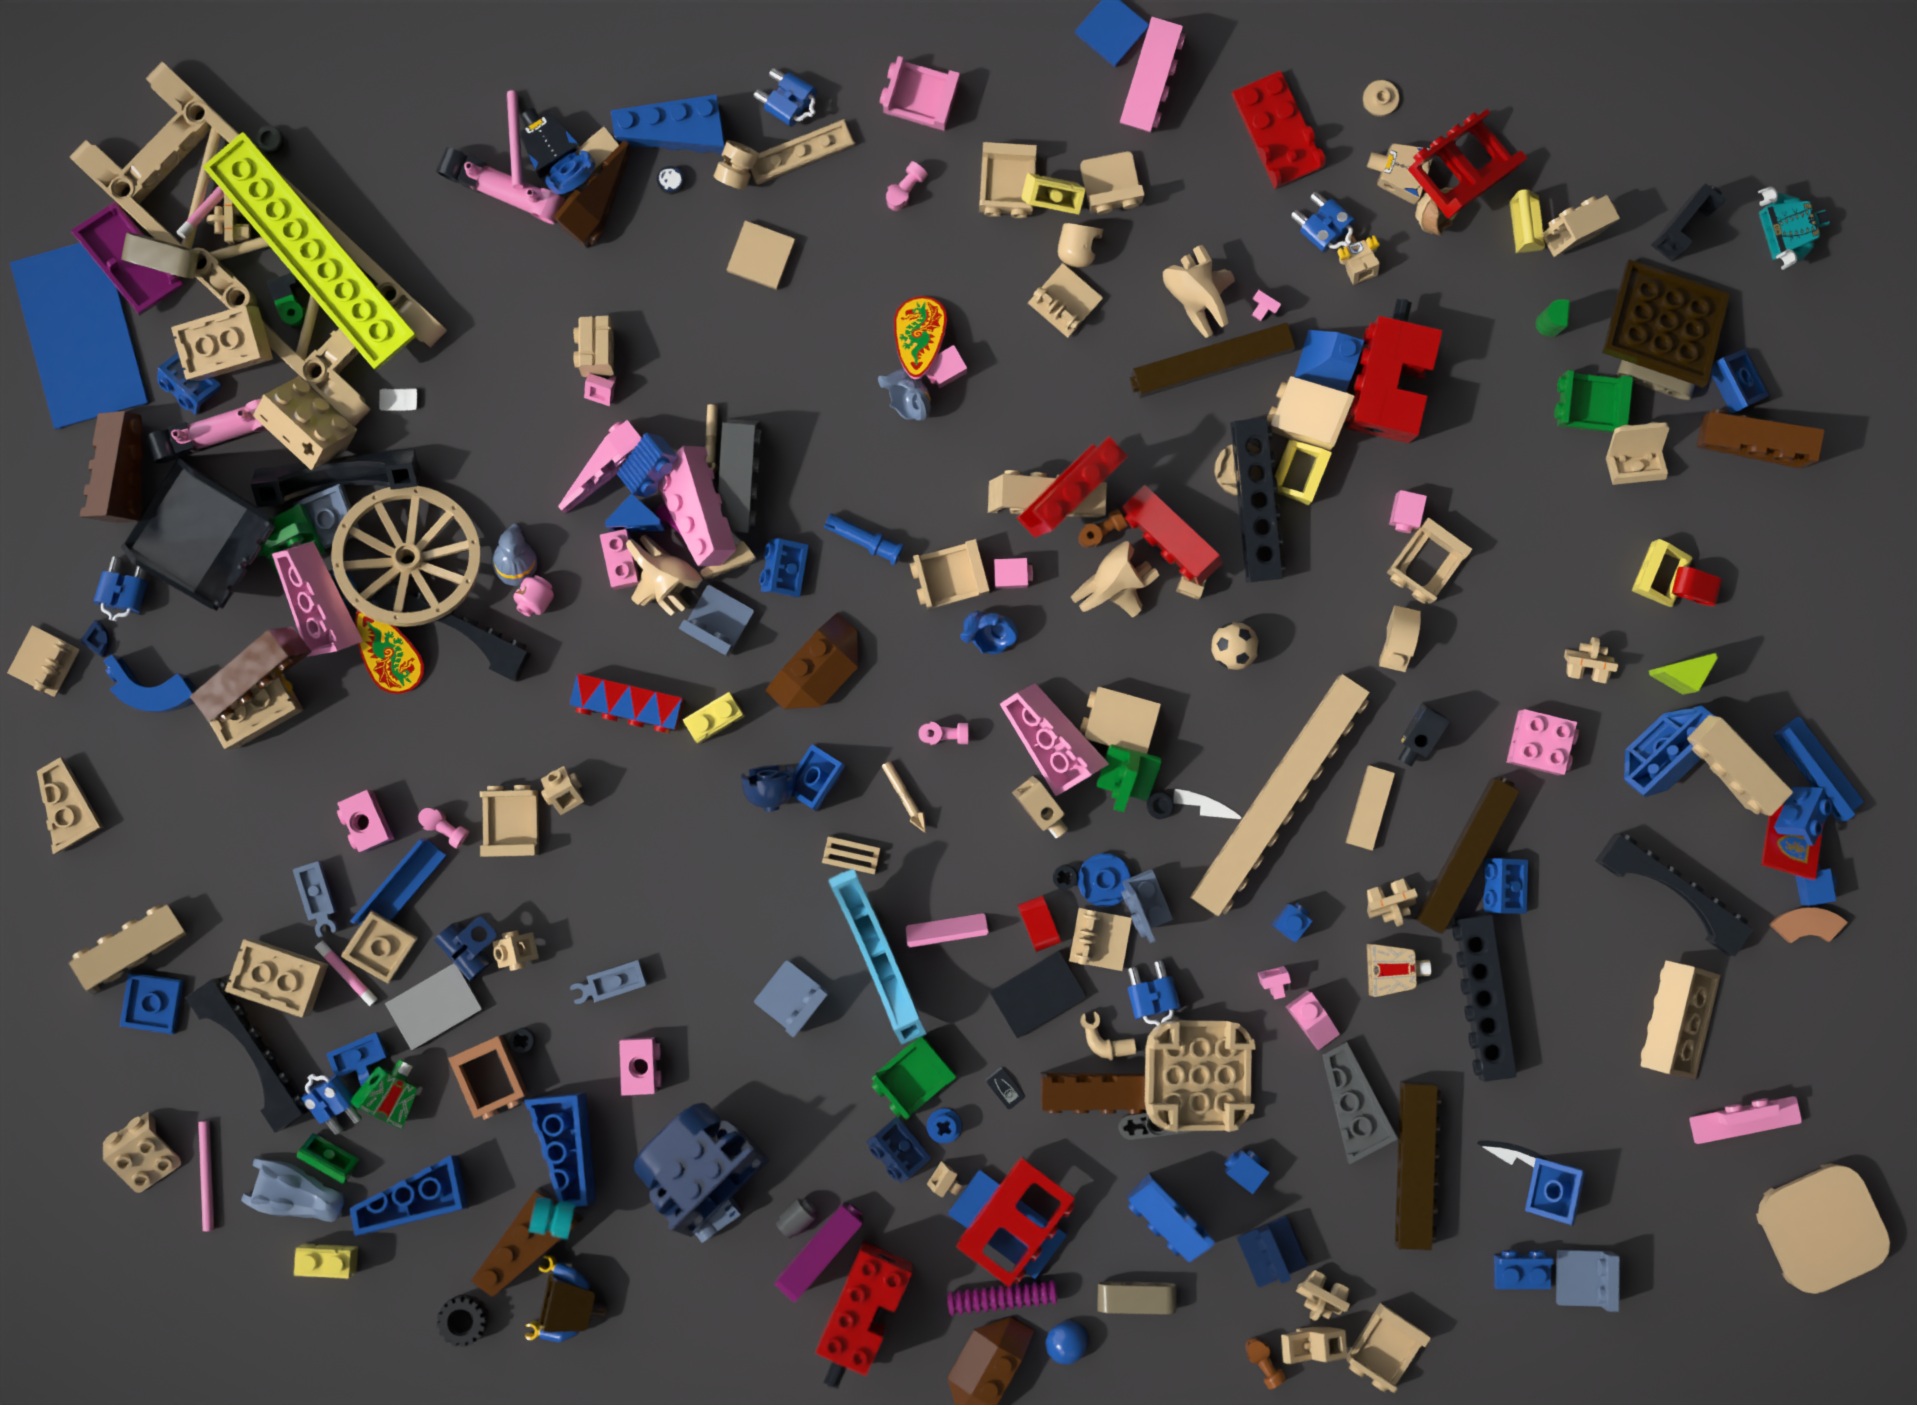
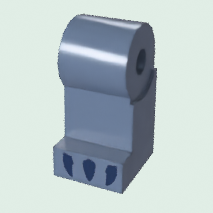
M731 1198L695 1235L701 1242L706 1241L729 1222L740 1216L743 1212L742 1209Z

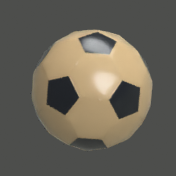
M1231 622L1220 627L1213 635L1211 651L1215 660L1221 666L1227 669L1239 670L1252 664L1258 656L1259 639L1250 626L1239 622Z

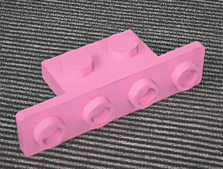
M1791 1096L1768 1101V1099H1757L1751 1101V1105L1733 1104L1725 1106V1110L1692 1116L1689 1120L1694 1142L1701 1144L1800 1124L1802 1120L1797 1098Z

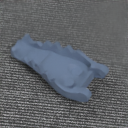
M258 1156L254 1158L253 1166L260 1169L253 1193H243L241 1199L243 1203L259 1212L274 1216L317 1218L328 1222H334L339 1218L344 1205L342 1192L323 1186L322 1182L313 1176L307 1175L305 1170L294 1164L267 1160Z

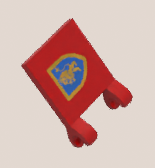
M1784 802L1772 816L1768 815L1761 865L1815 880L1822 834L1818 836L1814 846L1808 845L1804 836L1778 834L1774 826L1784 807Z

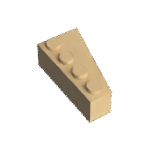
M1006 470L1005 474L989 481L988 513H998L1003 508H1010L1011 514H1021L1056 478H1047L1046 473L1040 472L1031 473V476H1021V471ZM1101 482L1068 516L1098 518L1105 515L1107 483Z
M1709 715L1687 738L1693 745L1692 750L1694 753L1704 759L1709 764L1710 769L1720 777L1742 805L1755 814L1762 813L1772 816L1793 793L1722 718Z
M161 904L154 906L146 912L147 917L140 921L133 919L122 926L123 931L115 936L110 933L97 941L98 946L91 950L84 948L72 956L74 960L69 962L87 992L92 995L101 990L98 985L102 982L104 984L114 982L124 973V968L132 969L148 959L147 955L149 953L157 954L187 935L168 905L163 907Z

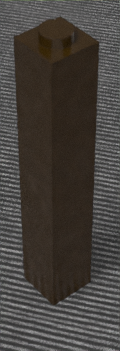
M1286 322L1133 368L1132 377H1129L1133 393L1138 392L1139 398H1143L1292 353L1295 345Z
M1501 776L1499 780L1497 778L1489 780L1416 915L1415 921L1437 933H1444L1520 792L1513 788L1515 784L1512 781Z

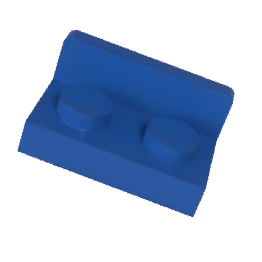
M177 352L158 367L157 382L165 392H170L177 398L182 408L190 410L196 415L200 412V405L217 393L221 388V384L213 377L201 381L186 380L184 370L186 369L182 368Z
M784 539L769 540L764 549L765 568L762 570L759 579L761 592L776 593L795 598L800 597L808 551L807 544Z
M1486 858L1484 868V912L1527 914L1528 860Z
M1503 1250L1502 1255H1494V1288L1551 1289V1264H1554V1258L1546 1255V1251L1530 1250L1529 1255H1519V1251Z

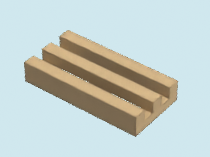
M828 837L822 863L875 874L881 848ZM832 843L871 851L874 852V855L869 857L831 847ZM834 854L872 864L871 868L829 859V856Z

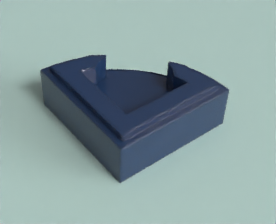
M95 620L80 639V642L100 657H104L109 647L108 632L99 620Z

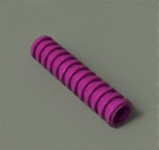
M1050 1280V1283L1041 1281V1284L1033 1282V1285L1025 1283V1286L1016 1284V1287H1012L1010 1285L1008 1288H1003V1285H1001L999 1289H995L992 1286L990 1290L983 1287L981 1291H978V1288H974L972 1292L966 1289L963 1293H961V1290H957V1293L954 1294L952 1291H949V1294H947L949 1314L951 1316H955V1313L963 1315V1312L972 1314V1311L980 1313V1310L989 1312V1309H993L995 1312L997 1308H1002V1311H1004L1006 1307H1010L1013 1310L1014 1306L1022 1309L1023 1305L1031 1308L1032 1304L1039 1307L1041 1303H1044V1306H1048L1050 1302L1056 1305V1302H1058L1054 1280Z

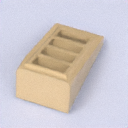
M741 541L735 545L736 551L721 566H706L701 570L700 574L705 579H710L753 563L757 559L745 542Z

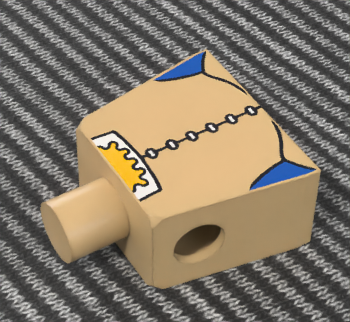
M1392 144L1387 156L1372 152L1367 167L1381 172L1377 185L1412 204L1417 203L1423 188L1408 171V168L1415 162L1413 157L1423 148ZM1432 159L1422 165L1426 174H1428Z

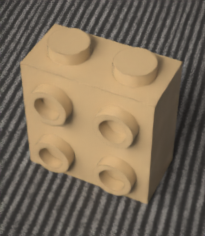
M1608 195L1598 200L1596 196H1593L1582 202L1580 207L1575 209L1573 206L1560 213V217L1548 223L1550 228L1543 232L1542 236L1552 255L1556 257L1598 236L1619 220L1620 217L1617 214L1616 206L1610 201Z

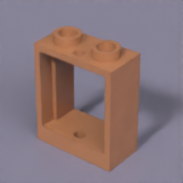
M503 1034L448 1058L474 1118L481 1115L484 1120L499 1113L497 1108L507 1104L508 1109L523 1103L522 1097L529 1094ZM496 1049L515 1093L480 1107L462 1064Z

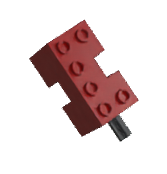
M1396 299L1392 318L1378 316L1374 323L1370 322L1369 327L1365 329L1363 344H1366V348L1363 350L1360 362L1363 365L1362 373L1357 376L1354 387V399L1345 421H1348L1347 429L1409 444L1419 434L1427 396L1399 388L1402 385L1404 375L1424 380L1426 370L1433 371L1442 330L1408 323L1412 302L1407 299Z
M862 1242L815 1354L832 1361L823 1383L831 1388L838 1389L847 1368L864 1376L867 1375L884 1335L885 1325L876 1323L882 1309L878 1305L895 1312L910 1278L912 1262L868 1242Z

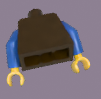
M546 1255L543 1258L550 1261V1267L547 1269L544 1266H539V1270L542 1272L553 1271L554 1275L549 1274L539 1321L533 1320L525 1325L533 1327L535 1334L527 1333L525 1337L528 1340H533L540 1336L542 1340L561 1343L577 1336L580 1331H586L590 1317L604 1319L607 1306L604 1302L594 1301L595 1292L590 1288L589 1281L576 1269L561 1262L557 1263L554 1256Z

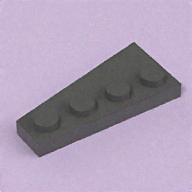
M1345 1041L1322 1053L1349 1164H1352L1398 1138L1348 1043Z

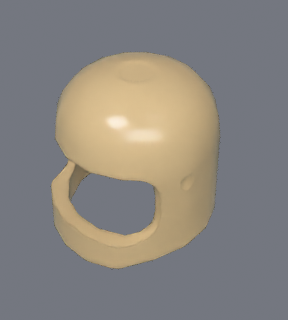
M1063 224L1058 244L1059 258L1064 263L1074 267L1090 265L1096 256L1091 251L1093 238H1102L1103 229L1077 224Z

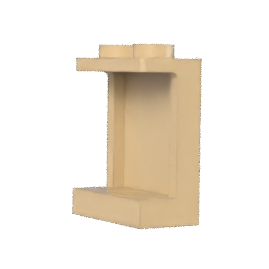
M983 142L979 212H984V215L991 217L1000 216V213L1011 214V217L1026 218L1027 215H1032L1033 205L1023 201L1022 194L1027 174H1035L1037 145Z
M976 539L966 541L965 544L921 556H913L914 563H910L913 579L919 578L921 588L916 590L920 605L926 604L927 610L989 594V587Z
M1097 687L1096 692H1090L1087 707H1090L1091 711L1089 718L1083 717L1080 733H1084V737L1089 741L1107 746L1114 744L1147 754L1161 704Z
M515 785L514 791H504L503 786H487V791L480 792V797L483 799V846H480V857L539 855L538 791L530 790V785Z
M1380 1303L1347 1354L1346 1359L1351 1364L1349 1369L1360 1377L1366 1374L1374 1379L1372 1384L1386 1393L1389 1389L1395 1393L1398 1389L1396 1384L1421 1345L1426 1347L1431 1338L1427 1333Z

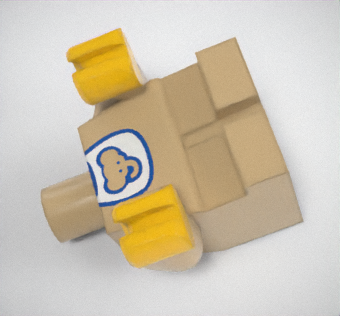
M1350 236L1351 244L1343 247L1344 250L1338 249L1337 253L1339 255V262L1345 264L1352 284L1355 285L1378 276L1379 262L1374 253L1379 246V242L1376 236H1372V239L1369 237L1366 239V242L1363 240L1357 243L1355 237Z

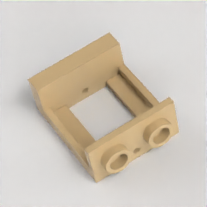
M1427 518L1420 525V528L1412 536L1387 573L1391 575L1390 580L1401 588L1406 586L1412 590V596L1424 604L1426 602L1432 603L1437 599L1438 593L1461 561L1469 555L1472 548L1433 520ZM1430 538L1450 554L1430 582L1421 587L1406 576V570L1426 540Z

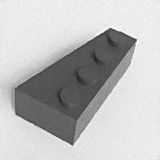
M728 418L722 422L718 494H720L722 500V516L727 517L730 530L733 532L748 533L751 530V526L756 525L757 511L752 509L753 499L757 500L758 483H755V474L759 473L760 457H757L758 446L761 445L762 431L759 430L760 421Z

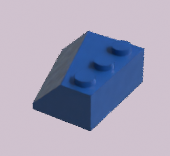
M1149 1173L1126 1196L1130 1202L1127 1205L1128 1208L1137 1217L1143 1215L1149 1221L1147 1224L1149 1229L1158 1237L1162 1234L1168 1241L1166 1245L1177 1256L1181 1254L1188 1262H1191L1215 1244L1207 1230Z

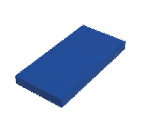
M979 1169L947 1214L968 1228L1000 1184ZM1021 1199L1016 1203L1017 1210L1043 1228L1048 1219ZM1003 1227L998 1228L987 1242L988 1245L1014 1264L1017 1263L1028 1248L1025 1243ZM1058 1228L1050 1240L1045 1238L1040 1245L1043 1249L1034 1262L1029 1260L1024 1266L1026 1273L1035 1279L1065 1239L1067 1234Z

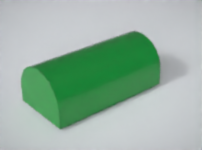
M1555 300L1538 315L1536 328L1539 333L1547 337H1555L1568 326L1569 300Z
M315 1133L310 1135L297 1153V1158L342 1184L349 1180L359 1162V1159Z

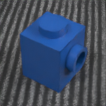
M1818 864L1815 880L1795 875L1801 905L1810 906L1836 901L1834 889L1837 887V882L1830 869H1821L1820 864Z
M1296 903L1295 906L1286 904L1271 926L1296 943L1312 920L1307 917L1309 912Z
M1241 1149L1238 1153L1233 1152L1225 1162L1227 1167L1224 1171L1251 1194L1256 1191L1269 1174L1260 1165L1262 1159L1251 1150L1247 1154Z

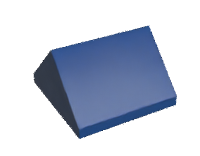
M1746 349L1713 363L1711 375L1731 414L1770 396Z
M632 493L605 521V527L611 532L627 529L630 533L666 531V525Z
M811 744L794 770L795 791L793 796L818 812L847 766Z
M1536 1158L1525 1211L1574 1225L1585 1171L1576 1166Z

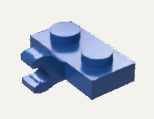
M379 1032L326 1053L334 1075L337 1074L341 1078L356 1071L361 1086L373 1073L369 1065L388 1058Z

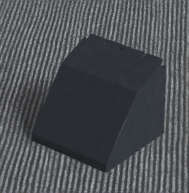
M178 458L141 515V521L135 524L121 548L134 565L208 608L217 611L218 608L223 609L233 594L230 591L231 588H237L247 573L246 565H252L263 548L260 546V543L262 541L266 543L276 528L273 525L275 519L191 464Z

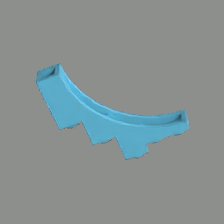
M851 869L829 879L831 888L856 938L901 1045L925 1035L926 1031L907 983L898 967L875 909L855 870Z

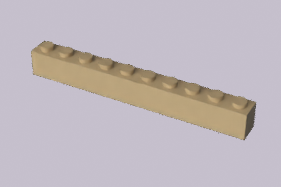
M1343 674L1338 676L1189 898L1216 916H1219L1221 912L1226 914L1234 903L1231 897L1236 890L1239 892L1243 890L1249 880L1246 875L1250 869L1256 870L1264 858L1261 853L1266 845L1271 847L1279 836L1276 831L1281 823L1286 825L1294 814L1291 808L1296 801L1301 803L1309 791L1306 786L1311 779L1316 780L1324 769L1321 764L1326 756L1331 758L1339 747L1336 741L1340 735H1347L1354 724L1351 719L1355 713L1358 712L1360 714L1369 702L1366 699L1369 694L1367 690Z

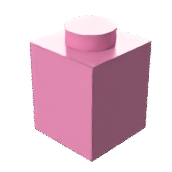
M953 345L937 355L926 376L931 384L936 383L940 389L965 375L967 367Z
M1402 490L1397 492L1389 525L1396 526L1395 530L1403 533H1411L1412 530L1415 531L1420 528L1427 496Z
M1027 558L994 560L995 589L1027 588L1028 581H1033L1032 565H1027Z

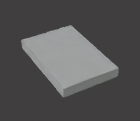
M454 963L385 1003L411 1050L416 1049L484 1009L465 975Z

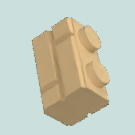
M580 317L579 327H574L575 344L579 343L578 351H574L575 368H579L583 377H588L589 373L596 376L599 375L600 377L614 375V326L611 317Z

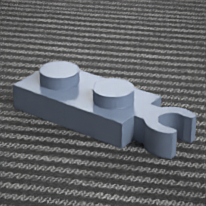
M321 861L292 869L308 921L317 920L315 926L316 935L318 937L324 936L323 926L325 924L330 926L332 933L338 932L337 923L330 918V914L337 911Z
M636 960L587 976L589 984L576 983L570 986V990L576 988L582 990L583 996L574 1000L575 1004H581L590 995L593 996L594 1002H598L647 986L640 960Z

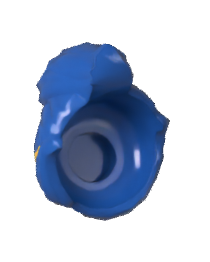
M977 610L969 613L965 618L963 632L960 634V637L965 643L973 641L982 654L995 655L1002 653L1007 647L1012 646L1018 640L1019 632L1011 619L997 613L984 614Z

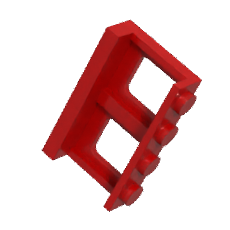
M1488 109L1479 115L1476 112L1472 113L1463 121L1464 125L1462 127L1458 123L1446 134L1448 137L1444 138L1443 135L1438 137L1431 143L1430 150L1426 147L1421 149L1413 157L1415 162L1408 168V171L1448 219L1514 172L1528 158L1522 150L1511 156L1485 125L1483 120L1491 113ZM1467 133H1472L1492 157V161L1481 169L1474 168L1456 146V141ZM1435 156L1440 157L1459 180V185L1448 193L1441 192L1422 168V165Z
M1110 436L1098 447L1094 444L1090 445L1017 519L1034 538L1053 531L1128 455Z
M1021 1155L960 1237L956 1247L1010 1287L1013 1282L1017 1284L1026 1273L1024 1266L1029 1260L1034 1262L1043 1249L1040 1245L1045 1238L1050 1240L1059 1228L1056 1223L1062 1215L1066 1218L1075 1207L1073 1203L1075 1197L1071 1192L1068 1193L1031 1165L1030 1161ZM1032 1183H1037L1061 1202L1043 1228L1016 1209V1203ZM1000 1227L1005 1228L1028 1246L1010 1272L983 1253L984 1246Z

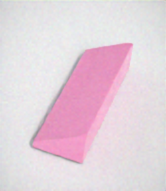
M983 913L906 926L907 944L909 947L983 936L988 933L986 916Z

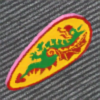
M914 297L903 302L897 309L894 317V334L899 359L904 370L912 379H920L929 371L939 353L946 331V310L939 301L931 297Z
M357 610L355 626L363 642L358 643V647L373 682L381 690L392 694H402L411 691L419 684L424 672V663L420 653L396 626L375 621Z

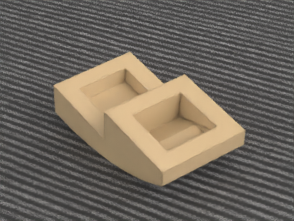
M603 127L577 149L575 154L579 155L581 150L589 152L595 160L596 165L592 172L595 174L602 170L601 166L604 160L619 145L607 129Z

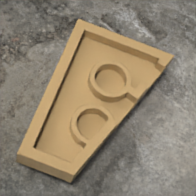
M60 757L37 771L42 801L45 803L48 817L46 821L47 827L52 837L53 845L51 847L53 854L62 852L103 828L64 758Z

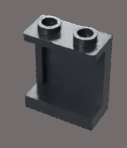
M1706 183L1689 197L1651 246L1672 262L1693 242L1681 232V229L1697 210L1708 217L1723 205L1726 199L1722 196L1721 191L1715 186Z

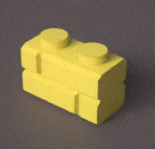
M1028 173L1022 200L1029 205L1079 215L1085 188L1075 182Z
M728 692L683 719V722L695 742L700 744L732 725V722L739 721L745 715L733 695Z
M302 1244L295 1251L294 1276L350 1278L356 1274L358 1246Z

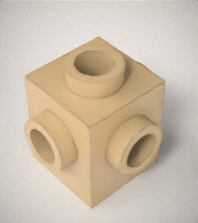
M565 766L552 771L541 779L544 787L541 793L548 805L553 804L560 815L584 802L579 790L582 787L579 778L575 773L570 774Z
M518 930L503 933L502 940L493 941L494 957L498 968L509 966L510 971L525 968V962L539 959L533 932L519 935Z

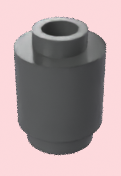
M798 1198L779 1215L776 1225L787 1238L791 1239L794 1235L798 1236L816 1219L815 1212L817 1210L808 1199L802 1200Z

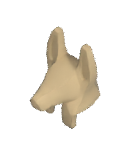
M1200 245L1193 249L1199 262L1198 265H1196L1191 255L1188 254L1181 259L1184 268L1172 265L1164 270L1163 281L1172 295L1184 305L1193 324L1205 338H1208L1213 333L1207 321L1205 309L1208 308L1221 327L1228 324V317L1220 295L1229 285L1235 282L1231 271L1226 269L1212 271V260L1204 246Z
M643 535L639 540L649 553L633 539H630L626 543L627 548L643 569L640 582L631 598L632 601L637 605L646 606L656 599L658 604L671 616L675 615L679 611L678 609L683 612L690 607L679 593L686 586L697 588L703 580L701 575L684 560L670 556L647 535Z
M1125 541L1116 546L1104 558L1096 574L1083 583L1071 596V599L1076 603L1091 594L1079 605L1083 612L1102 604L1106 600H1110L1124 609L1131 617H1135L1143 606L1136 589L1146 587L1159 574L1155 568L1150 570L1152 567L1147 561L1134 568L1129 561L1134 553V547L1128 541Z

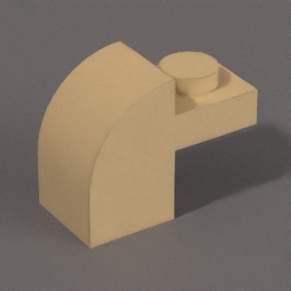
M1394 605L1387 625V639L1379 659V666L1402 672L1406 671L1410 657L1414 655L1419 636L1420 611Z
M1308 1327L1281 1335L1284 1363L1293 1364L1311 1359L1329 1362L1347 1358L1346 1335L1343 1329Z

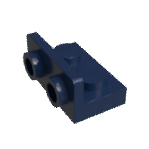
M897 1116L866 1141L871 1154L884 1163L887 1167L888 1175L899 1183L909 1179L931 1159Z

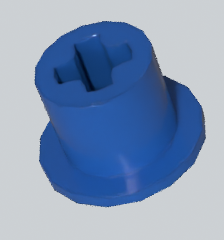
M948 1108L935 1110L927 1121L928 1134L938 1143L952 1142L961 1132V1120L955 1111Z

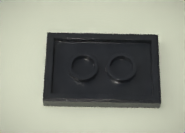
M1059 950L989 991L1017 1039L1086 998Z

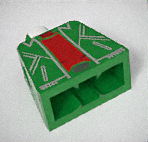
M399 1059L392 1072L382 1067H377L353 1096L351 1103L357 1109L402 1130L417 1093V1087L406 1080L414 1066Z

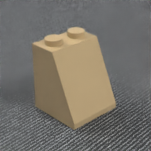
M1290 377L1287 383H1281L1276 397L1280 398L1277 408L1271 407L1267 416V422H1270L1272 432L1330 451L1336 443L1354 396Z

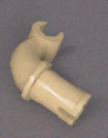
M1093 1012L1094 1023L1088 1024L1085 1020V1013L1082 1014L1080 1023L1085 1028L1087 1043L1095 1054L1102 1058H1107L1109 1061H1112L1114 1057L1136 1054L1134 1038L1116 1041L1103 1040L1097 1029L1100 1023L1099 1015Z

